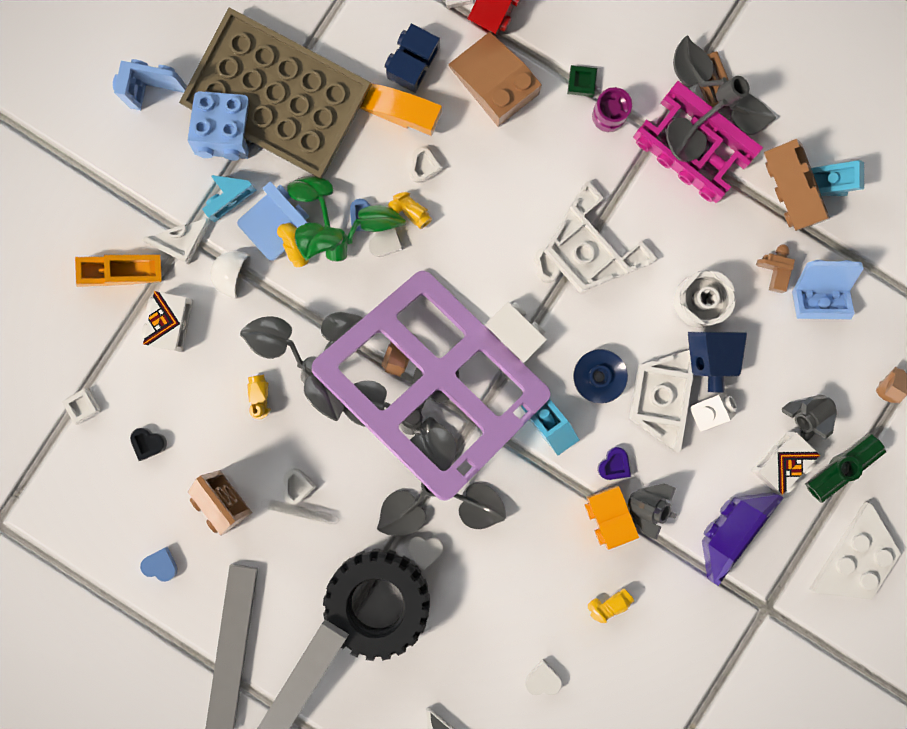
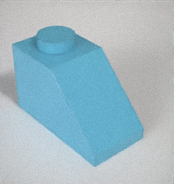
M550 399L530 418L557 456L579 441L569 421ZM521 405L524 412L527 413L528 411Z

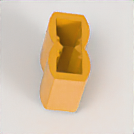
M616 485L587 496L588 503L584 504L589 519L595 518L598 529L594 530L600 546L605 544L609 550L639 538L619 486Z

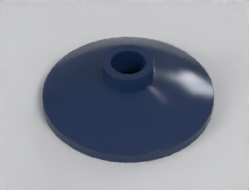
M597 349L584 354L578 360L574 368L573 380L577 391L586 400L599 404L608 403L617 399L623 393L627 385L628 373L623 360L618 355L609 350ZM596 372L603 373L604 379L601 382L595 380L594 375Z

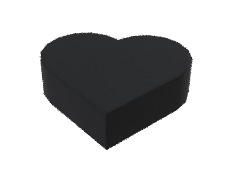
M137 428L130 436V441L138 461H143L163 452L167 446L166 438L162 434H152L147 428Z

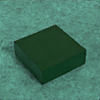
M571 65L567 94L594 97L597 68Z

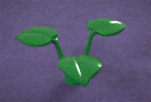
M307 176L296 179L287 186V192L292 199L301 202H311L318 199L321 203L325 226L323 227L318 223H307L299 226L295 232L296 245L305 260L326 251V258L331 261L345 260L347 258V244L353 243V236L359 225L361 229L369 232H380L406 225V220L396 211L385 206L373 205L359 210V219L354 221L347 236L342 229L330 227L324 196L333 194V186L328 180L320 179L316 176Z

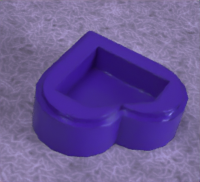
M620 447L611 448L606 454V459L598 464V474L606 480L631 477L627 452Z

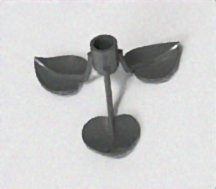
M688 35L680 41L673 59L674 71L679 80L688 87L694 86L696 83L701 87L720 85L716 93L719 103L694 125L684 117L676 118L669 123L666 131L667 142L672 154L679 161L690 162L703 154L707 139L697 128L724 105L729 106L733 110L731 114L733 124L746 135H754L760 132L765 126L776 119V116L762 102L749 93V84L744 77L735 76L728 81L725 77L721 80L708 81L713 74V64L709 56L693 43Z
M345 312L328 315L323 320L321 326L322 336L330 341L324 351L363 318L359 315ZM273 316L261 317L248 323L241 330L240 336L245 340L250 349L263 358L274 359L286 352L287 345L290 346L297 361V367L302 369L301 380L304 383V394L307 400L321 414L334 421H338L346 406L312 373V364L317 357L311 356L302 361L294 342L289 340L292 334L291 325L285 320Z
M418 367L414 372V383L423 376L422 371ZM458 370L455 374H456V377L459 379V370ZM360 381L354 384L379 410L383 411L385 410L384 408H388L391 405L385 402L387 391L380 383ZM440 390L435 391L430 396L438 403L449 400ZM424 402L400 424V428L405 434H416L410 441L441 471H446L451 467L454 460L456 443L452 435L444 429L432 428L426 433L421 428L423 421L421 411L425 404ZM345 407L343 412L352 422H354L357 425L366 427L347 407Z
M432 417L427 418L421 425V428L426 433L432 428H441L449 432ZM422 482V492L417 501L407 491L391 493L381 507L377 530L392 536H405L415 533L423 526L426 520V513L419 505L427 495L431 497L436 496ZM471 484L466 490V497L458 493L454 496L463 501L459 506V516L462 522L470 528L485 529L506 519V511L501 498L491 487L485 484Z

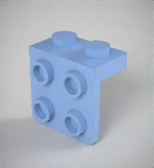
M132 59L131 62L121 60L119 72L113 78L114 93L130 109L140 111L146 85L183 93L187 88V85L172 67L166 65H158V68L151 67L146 62Z
M202 91L195 93L187 140L195 155L202 158L218 156L233 161L239 160V158L248 159L249 148L244 138L249 100L246 95Z
M270 181L262 188L267 195L238 220L237 225L267 259L274 261L285 252L282 245L283 240L278 236L277 228L285 223H292L298 228L308 223L306 219L309 218V215L299 204L295 208L288 201L291 197L281 184L276 188Z
M815 260L808 262L792 291L797 319H852L855 313L850 290L863 271L862 262H852L850 260Z

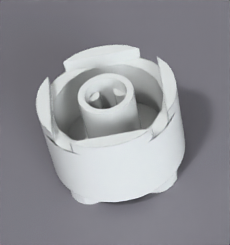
M701 271L682 281L678 286L673 300L674 308L678 316L685 323L693 327L704 328L721 323L734 310L736 302L734 286L720 272ZM704 294L707 296V304L701 302V296Z

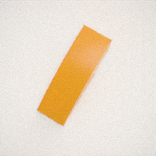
M371 83L372 86L360 109L408 129V127L432 136L442 113L441 105L410 93Z
M160 255L75 257L77 287L132 285L162 281Z

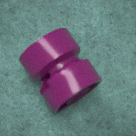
M612 87L604 90L593 108L592 120L595 126L604 132H615L620 129L631 113V97L621 88Z

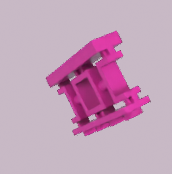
M677 81L660 103L670 111L658 127L646 119L633 138L637 140L636 144L642 150L650 151L657 156V161L662 166L668 169L671 167L676 171L682 182L687 185L692 184L700 190L699 194L701 197L709 202L717 203L731 188L721 177L733 162L742 169H745L763 147L719 112H715L697 128L706 136L707 141L712 146L700 161L697 159L690 162L679 161L672 154L670 147H666L656 137L664 128L667 129L669 123L673 121V116L680 108L692 117L690 122L694 125L712 107L681 82ZM722 142L735 151L727 161L714 153ZM706 161L719 170L711 181L698 172Z

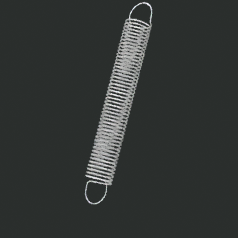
M272 500L273 503L270 501V506H268V510L271 509L272 511L275 510L276 512L279 511L280 513L283 512L284 514L287 513L297 517L299 515L301 518L303 516L305 519L307 517L309 520L311 518L313 521L315 519L317 522L319 520L321 523L332 524L329 523V521L331 522L329 513L325 516L324 512H321V515L320 511H317L320 515L319 517L316 510L296 505L293 506V509L292 504L289 505V508L287 506L288 503L280 502L281 506L279 501H276V504L275 500Z

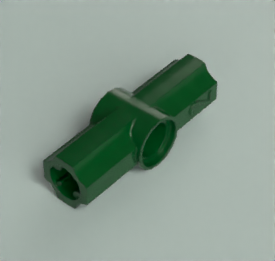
M867 434L842 455L833 457L827 467L806 482L805 485L808 491L819 502L823 503L848 482L859 479L863 470L886 453L885 446L873 434ZM847 461L850 469L849 472L844 475L842 472V464Z

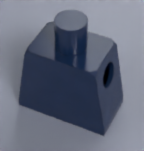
M688 332L692 373L696 376H708V392L723 393L725 390V376H739L741 374L747 332Z

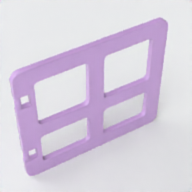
M426 271L415 273L320 354L312 364L314 376L438 499L444 501L453 498L550 398L549 388ZM419 296H425L464 334V338L442 358H437L397 319V315ZM377 333H383L423 374L420 379L383 411L379 410L338 368ZM477 352H483L523 392V395L502 416L495 415L456 377L455 373ZM437 390L442 391L482 430V436L446 471H441L399 429V425ZM520 405L528 411L521 419L513 413ZM466 460L472 468L463 476L457 468Z

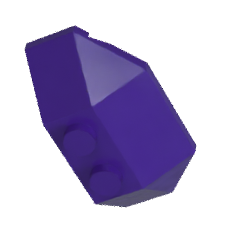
M770 492L734 497L732 501L728 500L720 509V517L716 522H711L703 533L705 537L702 540L707 579L717 586L721 584L730 569L784 497Z

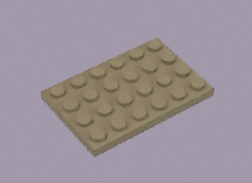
M228 7L179 103L192 110L194 95L199 91L246 95L249 100L244 138L321 179L324 177L372 84L364 78Z

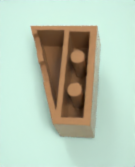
M794 139L765 151L764 154L767 159L765 163L770 177H774L778 186L775 187V192L779 202L784 201L787 208L784 216L789 228L794 226L795 231H799L830 219L802 143L798 139Z

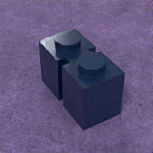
M411 23L407 31L403 30L397 41V45L400 47L396 50L395 54L391 53L388 56L384 68H386L387 79L416 93L427 73L424 70L425 67H430L440 49V38Z

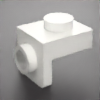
M724 391L691 405L690 410L700 431L730 421L736 415L737 407L733 397L728 396L727 392Z

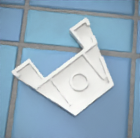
M589 181L582 186L544 251L579 292L650 265L657 260L642 241L621 258L584 217L604 199Z

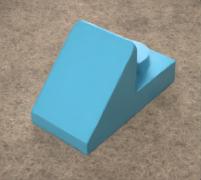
M857 160L811 168L821 196H847L849 191L864 189L863 161Z
M212 175L211 177L223 193L209 198L202 210L209 219L216 222L257 190L249 180Z

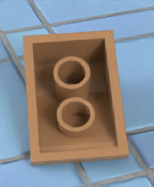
M491 32L487 33L448 64L497 127L537 97L541 90L542 84L525 63Z
M220 470L200 475L195 479L188 491L193 507L199 512L202 510L208 518L206 523L214 533L218 532L221 536L252 514V511Z

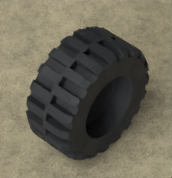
M372 549L370 552L362 551L357 553L356 556L347 559L337 569L327 585V591L323 598V606H325L324 619L349 634L341 648L347 647L352 650L350 653L352 656L358 658L359 654L365 655L366 660L374 661L375 657H381L383 661L391 659L393 654L399 656L406 652L408 646H413L418 641L419 635L423 633L426 627L430 608V594L427 581L423 579L421 570L417 565L411 564L410 559L403 555L401 557L397 555L396 551L388 550V552L381 551V549ZM374 578L383 579L399 589L403 598V611L393 625L384 628L370 627L362 623L354 614L352 609L353 593L366 580Z

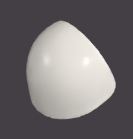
M228 251L218 256L213 262L211 280L220 293L237 299V278L242 264L246 258H250L249 254L239 251Z

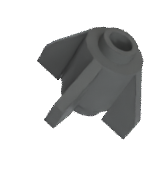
M816 395L806 400L789 402L782 407L784 414L791 418L795 417L797 426L802 430L800 436L806 442L815 433L825 439L833 434L837 410L831 398L824 395Z
M664 483L641 488L631 494L628 500L630 513L646 536L657 540L661 526L656 524L665 523L668 517L676 518L677 514L671 512V504L666 501V499L672 501L676 490L675 487Z

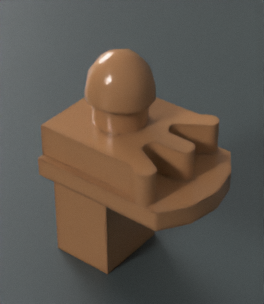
M781 244L776 249V255L769 253V255H764L762 259L757 260L756 263L758 267L773 270L769 290L778 293L787 292L791 271L794 268L795 262L794 259L787 258V255H789L788 246Z
M391 342L388 345L381 366L385 369L386 373L401 377V374L406 370L409 359Z
M894 367L885 379L879 382V386L876 388L878 396L890 403L900 404L907 396V373L903 369Z

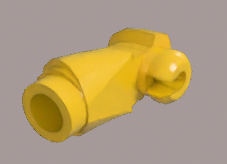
M408 192L397 193L388 204V207L398 214L400 211H403L419 229H423L432 221L427 212L428 210L415 202Z
M292 223L281 224L277 228V234L283 240L282 245L289 260L293 262L295 267L305 266L308 264L309 259H304L296 245L295 232L297 227Z
M264 374L248 377L249 402H251L249 412L255 419H263L271 411V408H268L267 405L269 383L265 380Z
M624 588L603 604L598 598H595L588 604V609L592 612L590 616L600 623H607L609 618L627 611L634 602V599Z

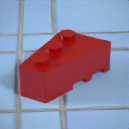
M476 0L467 19L499 36L501 31L505 32L512 19L510 14L514 6L517 7L521 0Z

